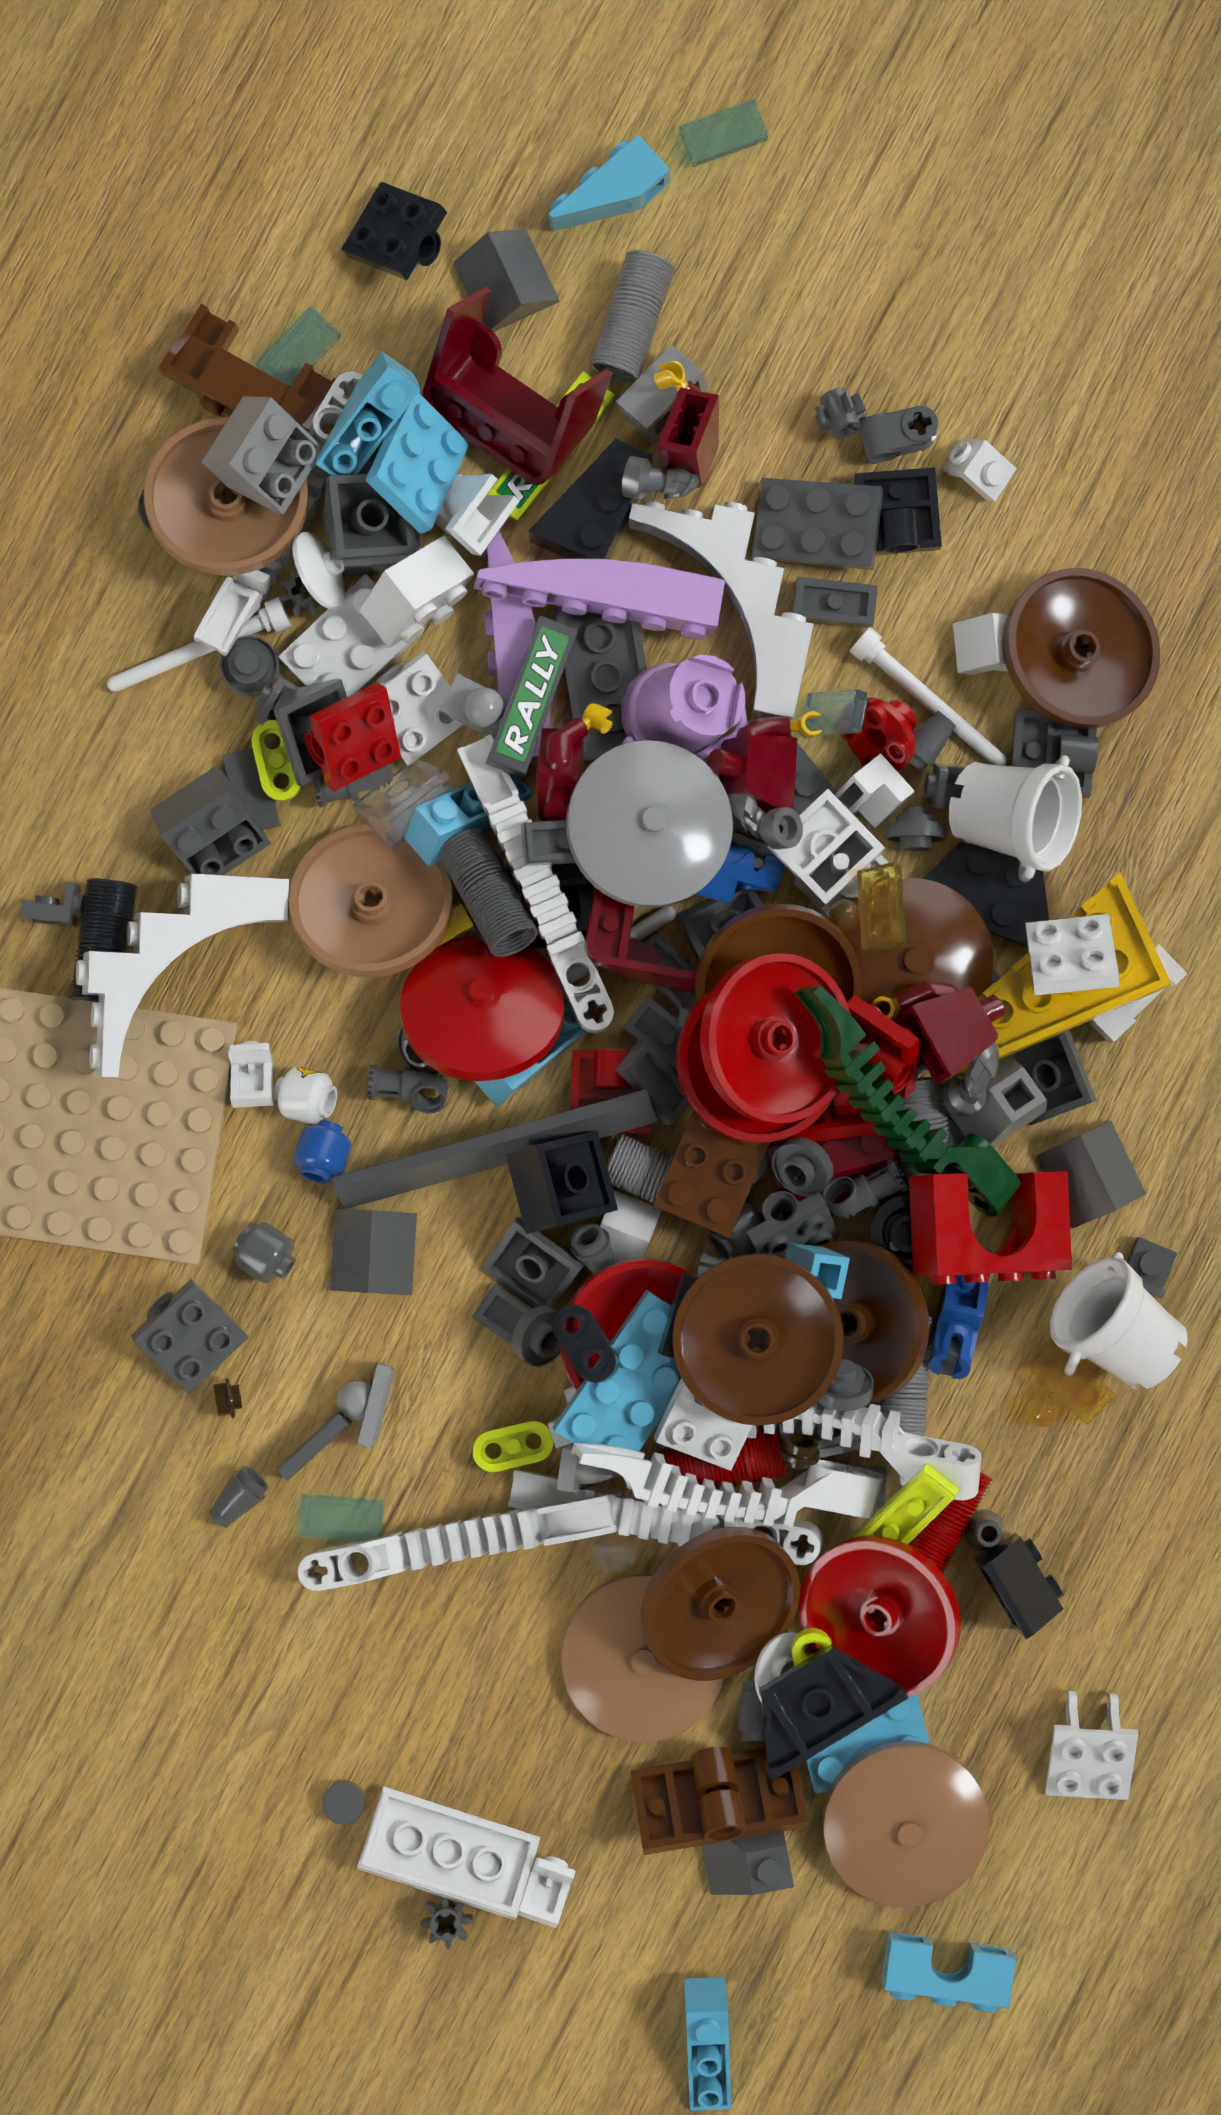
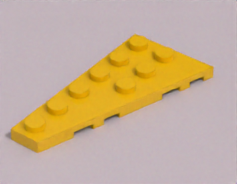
M1121 872L1115 875L1106 886L1080 906V909L1069 917L1076 918L1109 914L1119 973V987L1035 996L1028 952L1011 967V970L996 983H993L978 998L981 1001L990 995H996L1005 1008L1004 1017L992 1023L998 1033V1039L995 1043L999 1049V1059L1171 986V981ZM970 1063L967 1064L964 1068H962L958 1073L945 1079L940 1083L943 1084L961 1073H966Z

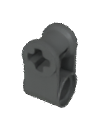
M914 406L891 413L868 416L860 420L861 428L859 431L867 462L871 464L881 463L898 456L928 449L934 443L937 435L938 418L930 408ZM920 422L922 428H926L925 434L919 435L918 431L913 429V423Z

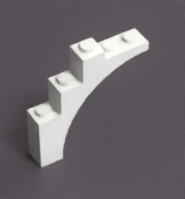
M642 501L641 505L632 503L629 516L630 529L644 532L669 542L699 562L714 578L725 580L724 590L732 600L742 619L753 654L755 699L752 717L790 716V720H793L814 624L806 622V617L796 613L784 612L782 617L774 615L784 568L776 567L777 562L768 558L754 557L753 561L745 560L755 513L747 511L748 508L745 505L735 502H724L723 506L715 504L712 520L704 518L705 514L696 510L682 509L681 513L665 510V505L654 501Z
M190 874L185 876L184 883H179L177 905L179 908H184L183 914L140 912L134 915V922H128L127 945L133 946V953L95 951L84 953L83 960L77 961L76 984L82 985V994L99 995L98 1002H93L91 1007V1026L97 1027V1044H91L89 1053L90 1068L96 1069V1077L116 1078L119 1076L121 1052L132 1016L148 988L174 959L191 946L222 930L240 925L279 923L288 920L289 879Z

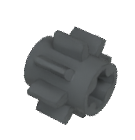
M836 388L826 392L820 398L821 406L815 408L817 413L815 418L821 433L831 430L833 437L836 439L847 438L857 433L861 428L860 420L866 418L864 414L866 409L860 394L857 393L850 397L846 388Z
M293 567L292 573L294 576L289 581L280 580L281 586L288 590L289 593L282 596L280 600L283 605L294 604L293 613L295 617H299L302 611H310L316 617L317 611L315 608L319 603L312 595L307 599H303L300 595L299 587L304 584L296 567Z
M445 1897L442 1898V1902L438 1905L431 1901L427 1902L426 1908L432 1914V1917L422 1919L421 1927L431 1928L430 1944L439 1939L445 1941L446 1948L450 1949L452 1939L457 1936L461 1940L466 1941L468 1933L462 1928V1924L471 1923L473 1915L463 1914V1903H455ZM450 1913L455 1916L454 1927L450 1924L444 1928L439 1925L441 1916L447 1917Z

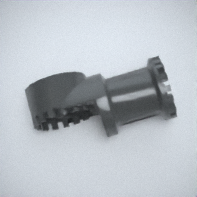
M391 763L335 792L325 785L324 777L321 776L313 780L314 790L317 791L315 795L319 808L325 807L326 802L351 798L352 801H358V792L372 791L376 788L379 790L380 785L385 788L386 783L390 785L391 781H393Z
M370 1065L368 1079L372 1080L368 1081V1084L371 1085L367 1087V1099L375 1100L376 1097L399 1098L402 1103H411L416 1110L430 1114L439 1112L445 1107L449 1086L447 1080H443L442 1075L437 1076L436 1072L434 1074H430L431 1071L415 1072L412 1071L411 1067H404L403 1070L378 1069L377 1065ZM431 1088L440 1095L435 1098H427L426 1096L423 1097L419 1090Z
M891 1158L887 1161V1165L867 1176L860 1174L853 1179L848 1176L834 1178L823 1190L822 1197L835 1217L840 1219L845 1217L848 1219L850 1214L854 1216L856 1215L855 1213L868 1206H871L873 1209L878 1207L880 1201L900 1190L903 1192L909 1190V1183L906 1177L902 1178L905 1176L904 1173L899 1174L902 1169L898 1162ZM851 1190L850 1196L845 1201L835 1203V1200L839 1198V1194H844V1191L848 1192Z

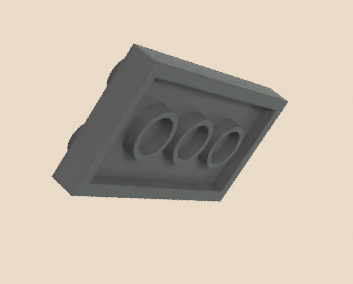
M554 605L556 621L578 630L564 667L573 720L576 718L582 719L585 709L592 703L612 710V713L606 718L612 721V727L607 733L602 734L590 728L588 735L584 737V764L592 763L609 750L623 745V740L627 738L621 723V702L629 683L643 670L647 669L639 622L626 620L625 623L608 622L602 619L601 614L586 612L585 615H573L562 611V606Z

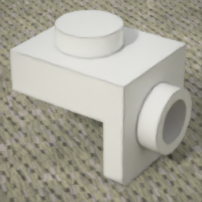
M964 438L951 450L950 460L943 470L949 476L961 477L985 500L995 502L1017 468L986 440Z
M245 1041L241 1044L229 1045L228 1056L231 1063L230 1100L232 1107L273 1105V1059L269 1044Z
M556 1857L536 1858L517 1915L557 1928L576 1871L567 1868L568 1863Z

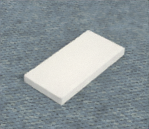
M383 1786L357 1869L516 1920L541 1837Z

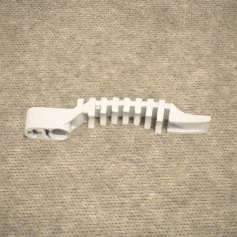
M345 372L339 375L318 408L308 433L322 447L329 436L324 434L322 430L325 426L336 423L348 401L345 399V396L350 397L356 384L362 377L361 374ZM316 464L306 478L309 499L308 511L300 533L306 532L308 520L310 517L313 518L318 510L317 504L325 498L326 478L332 476ZM293 544L277 560L259 570L233 575V578L227 576L195 632L194 640L202 642L226 657L247 621L260 609L261 601L267 599L272 583L276 584L279 579L280 569L282 567L285 568L289 562V554Z
M490 734L477 742L458 748V754L486 816L489 815L490 825L494 834H497L499 845L502 851L506 850L507 862L510 867L513 866L517 884H521L523 888L522 895L525 902H529L531 906L530 913L534 921L537 920L539 924V934L542 940L545 939L546 949L577 1022L587 1032H601L609 1026L613 1019V1005L594 963L585 952V939L582 932L577 930V921L573 912H570L568 909L567 898L560 891V883L556 874L553 875L552 865H524L521 825L526 822H532V820L528 819L527 809L523 801L520 802L519 792L509 773L485 764L494 741ZM575 965L585 967L590 975L588 983L581 987L571 985L566 977V972L569 968ZM589 1003H594L596 1008L604 1007L606 1010L601 1016V1023L596 1024L594 1019H585L584 1015L588 1012Z
M817 1402L804 1413L783 1422V1432L793 1434L797 1420L800 1419L802 1420V1434L811 1436L813 1435L816 1423L822 1424L821 1439L832 1440L835 1428L841 1429L840 1446L851 1448L854 1435H860L859 1456L870 1458L872 1450L879 1451L899 1473L902 1486L928 1463L960 1488L957 1496L954 1498L955 1500H969L978 1494L981 1468L980 1451L966 1444L905 1433L900 1427L901 1412L890 1410L886 1419L880 1412V1405L870 1404L869 1408L861 1407L857 1410L840 1411L827 1408ZM777 1423L764 1425V1433L774 1434ZM753 1425L747 1438H756L760 1425Z
M574 1443L571 1451L572 1455L579 1457V1464L609 1469L623 1476L627 1488L633 1490L634 1497L642 1499L647 1506L657 1508L659 1504H662L667 1511L675 1513L678 1508H681L685 1514L696 1516V1513L700 1512L705 1518L715 1520L716 1515H720L724 1521L734 1522L735 1517H738L743 1523L753 1524L756 1519L763 1525L772 1527L776 1519L784 1526L793 1527L796 1513L803 1507L862 1518H872L876 1513L885 1479L882 1474L873 1470L819 1459L817 1464L809 1466L807 1471L779 1489L775 1488L772 1479L762 1477L758 1492L754 1491L752 1482L742 1481L739 1493H736L732 1483L722 1481L720 1491L715 1488L713 1480L704 1479L702 1485H699L696 1475L686 1473L685 1476H682L679 1466L666 1464L664 1455L654 1452L651 1461L643 1459L645 1454L641 1451L590 1443Z
M519 1469L514 1470L511 1495L508 1501V1507L523 1510L536 1505L542 1507L549 1503L569 1502L609 1494L614 1525H616L619 1535L629 1536L634 1534L638 1535L639 1539L649 1540L654 1538L658 1539L660 1543L669 1544V1542L678 1543V1546H682L694 1537L715 1529L766 1526L756 1519L753 1524L743 1523L738 1517H735L734 1522L724 1521L720 1515H716L715 1520L705 1518L700 1512H697L696 1516L687 1515L681 1508H678L676 1513L667 1511L662 1504H659L657 1508L650 1507L644 1501L635 1498L632 1493L626 1497H622L623 1491L616 1489L604 1493L606 1486L595 1484L587 1489H584V1485L573 1493L556 1490L558 1476ZM776 1519L773 1527L766 1526L772 1531L774 1539L788 1553L794 1564L807 1565L818 1557L823 1545V1535L816 1525L795 1519L793 1527L782 1525ZM801 1534L808 1536V1543L814 1545L809 1546L806 1552L799 1551V1544L793 1542L798 1541Z
M610 1495L562 1503H549L542 1507L536 1505L521 1511L519 1509L509 1510L501 1515L500 1512L493 1513L484 1518H481V1516L472 1517L464 1522L457 1520L444 1526L437 1524L424 1530L422 1527L412 1529L405 1534L397 1532L380 1538L322 1548L306 1556L300 1562L298 1577L305 1588L312 1591H322L367 1582L403 1572L408 1568H411L412 1571L422 1569L429 1563H432V1566L447 1562L449 1559H452V1562L460 1561L468 1557V1555H471V1558H476L488 1552L489 1555L501 1553L506 1549L507 1552L517 1551L522 1547L523 1550L535 1548L544 1543V1546L614 1533L617 1530L616 1525H614ZM354 1552H360L367 1557L369 1562L367 1572L358 1571L354 1567L352 1562ZM317 1564L321 1567L326 1566L328 1573L324 1576L320 1572L315 1573L314 1566Z

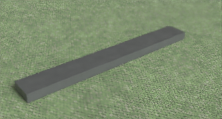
M644 1089L332 1177L333 1188L344 1208L349 1209L506 1165L508 1163L505 1154L533 1145L592 1131H598L599 1138L656 1123L658 1118L648 1090Z

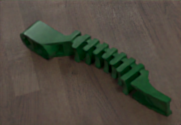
M800 986L793 994L808 1010L817 1024L820 1035V1052L818 1057L827 1066L824 1072L829 1078H836L838 1080L835 1086L840 1093H848L850 1095L848 1102L853 1108H861L863 1111L860 1115L864 1121L874 1122L875 1125L872 1128L877 1135L887 1136L888 1138L885 1142L890 1148L900 1149L901 1151L898 1155L903 1161L915 1162L912 1167L918 1173L940 1174L944 1171L946 1174H967L969 1202L981 1213L990 1217H996L1018 1190L1021 1182L993 1146L982 1137L972 1133L967 1134L958 1146H946L943 1140L948 1134L942 1127L929 1130L932 1125L927 1119L913 1121L917 1114L912 1108L898 1110L905 1103L900 1095L885 1097L895 1087L889 1079L875 1081L886 1070L882 1062L865 1064L880 1050L876 1042L859 1044L866 1036V1033L849 1012L821 986Z

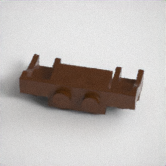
M200 304L189 325L179 340L167 352L160 364L159 370L161 374L197 394L201 400L200 406L216 416H221L222 412L231 416L243 396L271 397L303 429L309 432L318 408L336 379L333 378L332 381L315 372L312 365L305 363L292 387L289 389L287 384L228 352V348L239 331L237 324L230 319L228 322L211 314L207 306Z

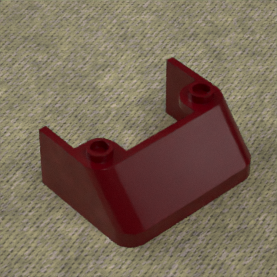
M485 286L447 308L422 396L462 437L533 485H541L556 475L595 424L613 373L608 369L603 370L565 395L560 400L558 407L498 366L502 355L500 340L492 330L482 324L492 291Z
M594 887L585 939V952L588 958L594 964L633 982L691 992L692 987H695L696 972L659 966L658 953L651 944L630 939L635 906L614 900Z

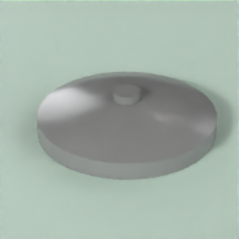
M634 741L604 753L579 778L567 807V839L570 851L580 871L602 893L631 906L643 908L664 907L681 902L696 894L720 870L732 840L733 818L731 806L719 778L695 754L667 742Z

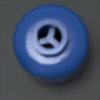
M321 1120L318 1125L304 1127L293 1155V1162L300 1169V1176L316 1183L328 1184L332 1177L343 1174L352 1143L342 1133V1126L331 1121Z

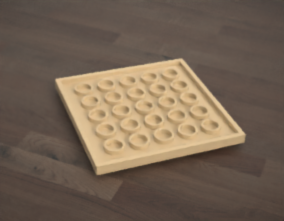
M0 988V1235L201 1265L231 1076L228 1046L236 1044L239 1024L136 1008L125 1035L120 1057L119 1076L116 1078L96 1077V1069L90 1068L89 1064L91 1044H97V1027L91 1026L92 1001L79 999L74 1001L65 997Z

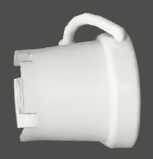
M1063 755L1055 764L1045 763L1036 768L988 765L977 762L966 766L955 783L964 786L961 798L951 797L949 804V823L954 837L963 839L961 842L975 844L1017 857L1020 861L1018 877L1023 882H1028L1033 878L1036 870L1049 872L1058 867L1072 848L1078 833L1082 813V793L1079 779L1072 768L1068 767L1069 757Z
M1120 1252L1114 1253L1113 1257L1093 1262L1080 1271L1062 1291L1054 1305L1050 1319L1051 1338L1059 1348L1070 1354L1064 1368L1066 1375H1073L1080 1359L1087 1358L1135 1390H1137L1135 1384H1140L1145 1389H1149L1165 1380L1181 1360L1174 1354L1178 1342L1186 1347L1188 1341L1186 1328L1169 1314L1143 1287L1142 1278L1123 1259V1255Z

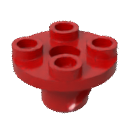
M871 697L859 699L847 709L843 720L838 725L840 735L847 741L852 752L860 760L862 767L866 766L879 754H882L898 772L912 760L915 753V738L912 731L917 726L916 717L912 709L902 701L891 700L885 702Z

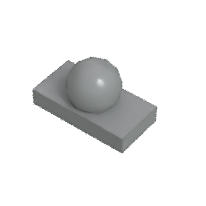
M457 673L439 711L486 736L491 734L494 739L509 699L500 695L494 689L484 687Z
M378 1363L372 1387L362 1380H353L344 1384L337 1394V1406L340 1413L352 1421L363 1420L357 1445L372 1448L377 1444L395 1373L394 1366Z

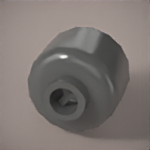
M754 1201L750 1203L744 1202L729 1239L710 1231L708 1240L712 1247L726 1259L752 1254L755 1249L748 1237L747 1231L766 1221L762 1207Z
M265 1222L259 1223L256 1226L248 1225L240 1233L233 1246V1252L236 1253V1265L262 1283H269L277 1277L284 1279L296 1262V1259L292 1257L294 1251L293 1240Z

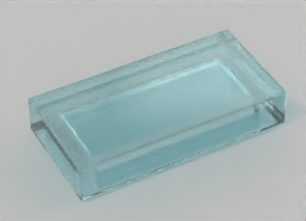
M755 99L686 123L679 128L693 167L768 141V134Z
M310 306L256 362V365L260 370L287 384L290 389L304 364L308 363L313 366L341 337L340 332Z
M858 689L808 693L804 714L810 711H817L822 716L815 719L807 718L805 721L806 727L810 731L823 730L818 735L860 733L868 693Z
M302 1494L299 1536L355 1541L382 1537L385 1500Z

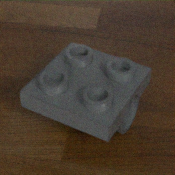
M1017 708L1014 719L1010 766L1036 768L1045 763L1055 764L1061 756H1068L1070 760L1068 767L1072 768L1079 779L1082 798H1089L1091 796L1092 778L1098 755L1097 728H1071L1055 723L1035 710Z
M777 1191L765 1199L762 1212L766 1221L747 1231L756 1254H770L783 1258L786 1257L788 1243L821 1246L832 1243L833 1239L839 1236L828 1206L820 1193L815 1196H808L798 1202L793 1194L786 1191ZM782 1212H793L792 1215L784 1221L775 1220L777 1216Z
M192 1279L177 1293L167 1292L159 1297L148 1310L147 1321L131 1335L133 1341L188 1394L249 1338L247 1333Z

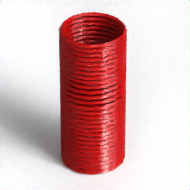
M777 1427L774 1434H766L764 1429L761 1428V1430L758 1429L756 1438H746L731 1471L670 1447L660 1448V1450L656 1449V1453L664 1455L666 1464L679 1466L682 1476H685L686 1473L696 1475L699 1485H702L704 1479L713 1480L715 1488L719 1490L722 1481L732 1483V1485L734 1484L737 1487L738 1484L741 1486L742 1479L743 1481L748 1479V1482L757 1483V1481L761 1482L762 1477L773 1480V1478L777 1479L778 1477L786 1476L784 1460L778 1454L781 1443Z
M980 1472L978 1494L969 1500L953 1499L908 1545L924 1554L944 1573L945 1566L948 1565L947 1562H950L949 1559L952 1558L953 1551H956L955 1548L958 1547L959 1540H962L961 1537L966 1532L965 1528L968 1527L967 1523H971L970 1519L973 1518L972 1515L975 1514L976 1507H979L978 1504L981 1503L982 1496H985L984 1493L987 1492L988 1485H991L992 1478Z

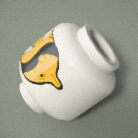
M294 1067L286 1073L285 1077H280L277 1080L273 1096L278 1101L279 1111L284 1117L308 1124H317L324 1117H329L334 1111L337 1102V1088L333 1086L331 1078L325 1073L303 1067Z

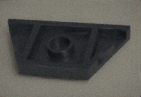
M960 842L922 878L946 885L958 892L977 910L990 934L1028 947L1026 923L1049 921L1044 873L1041 870H1036L1034 877L1028 882L1021 881L1018 877L1020 861L1017 857L975 844Z
M832 1644L761 1686L768 1771L771 1780L777 1779L907 1700L909 1695L905 1687Z

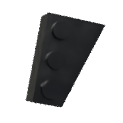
M616 438L528 530L530 542L566 559L610 560L629 519L632 503L636 504L637 499L625 497L622 494V480L627 461L630 456L649 459L653 467V454Z

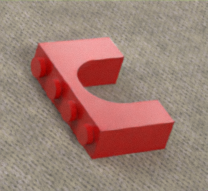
M1068 1171L1016 1173L1021 1185L1011 1197L1012 1221L1010 1231L1004 1244L993 1254L980 1245L971 1228L967 1174L909 1176L913 1276H930V1284L956 1283L955 1275H964V1283L989 1282V1274L998 1273V1281L1023 1280V1272H1031V1280L1056 1279V1271L1072 1270Z

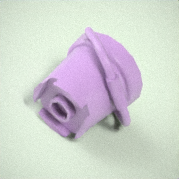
M697 655L679 664L664 663L643 670L629 683L621 702V723L627 736L622 743L626 744L644 740L667 742L682 747L703 760L709 756L712 750L721 749V744L724 740L735 738L738 730L748 724L745 709V690L742 682L737 685L735 678L731 675V672L735 670L729 663L710 655ZM737 724L735 731L730 736L726 735L719 739L722 734Z

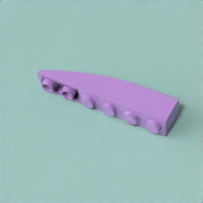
M498 531L480 555L488 556L489 568L515 564ZM506 595L504 599L491 598L492 611H484L486 636L494 635L495 651H487L489 675H497L498 691L496 692L509 699L536 624L531 606L524 604L522 598ZM549 711L543 728H551ZM542 731L530 764L538 763Z
M555 559L520 562L480 569L474 580L473 589L482 590L484 596L494 599H504L508 595L522 598V602L529 606L545 607L547 603L562 606V611L573 615H585L586 612L601 614L603 620L612 623H625L626 620L642 623L641 626L648 630L664 631L665 628L680 630L681 635L687 638L704 639L705 636L710 637L718 627L725 580L646 563L609 559Z

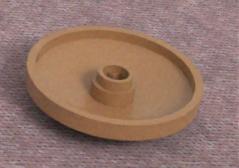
M228 417L203 420L185 427L173 435L154 456L144 483V505L148 522L160 545L173 558L185 566L203 573L222 576L250 573L271 564L282 556L292 546L294 538L300 534L303 528L309 500L307 480L305 479L284 515L277 514L230 489L202 463V460L228 421Z
M380 823L349 826L335 831L320 840L306 853L298 864L289 890L290 914L294 929L302 945L323 965L337 972L356 977L388 976L404 971L419 963L435 949L445 935L453 910V893L449 873L442 861L428 867L405 840L406 829Z
M648 1574L621 1577L602 1585L592 1592L573 1614L567 1626L562 1645L561 1662L563 1678L567 1691L577 1709L590 1723L601 1731L631 1742L661 1741L685 1732L701 1720L709 1711L720 1692L724 1680L723 1678L711 1681H696L680 1677L667 1670L654 1656L645 1642L640 1622L644 1594L653 1575Z
M896 1741L885 1743L863 1752L848 1763L839 1773L829 1789L825 1800L822 1831L827 1852L834 1868L853 1890L880 1904L895 1907H915L946 1897L964 1884L972 1875L986 1849L989 1834V1814L984 1795L976 1779L958 1758L931 1744L917 1741Z

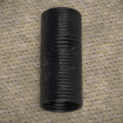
M89 878L86 880L87 884H85L87 886L84 892L86 894L84 896L85 899L83 900L85 903L82 904L84 906L82 908L83 912H81L83 914L81 916L82 920H80L82 923L79 928V940H77L79 943L77 947L79 949L76 950L78 954L75 955L77 959L75 960L76 964H74L75 972H73L74 980H72L70 999L74 1001L79 999L98 1002L99 995L82 994V985L76 984L77 961L83 960L84 953L89 951L128 953L130 951V947L127 945V926L129 921H134L135 901H137L136 894L139 888L135 884L123 881Z

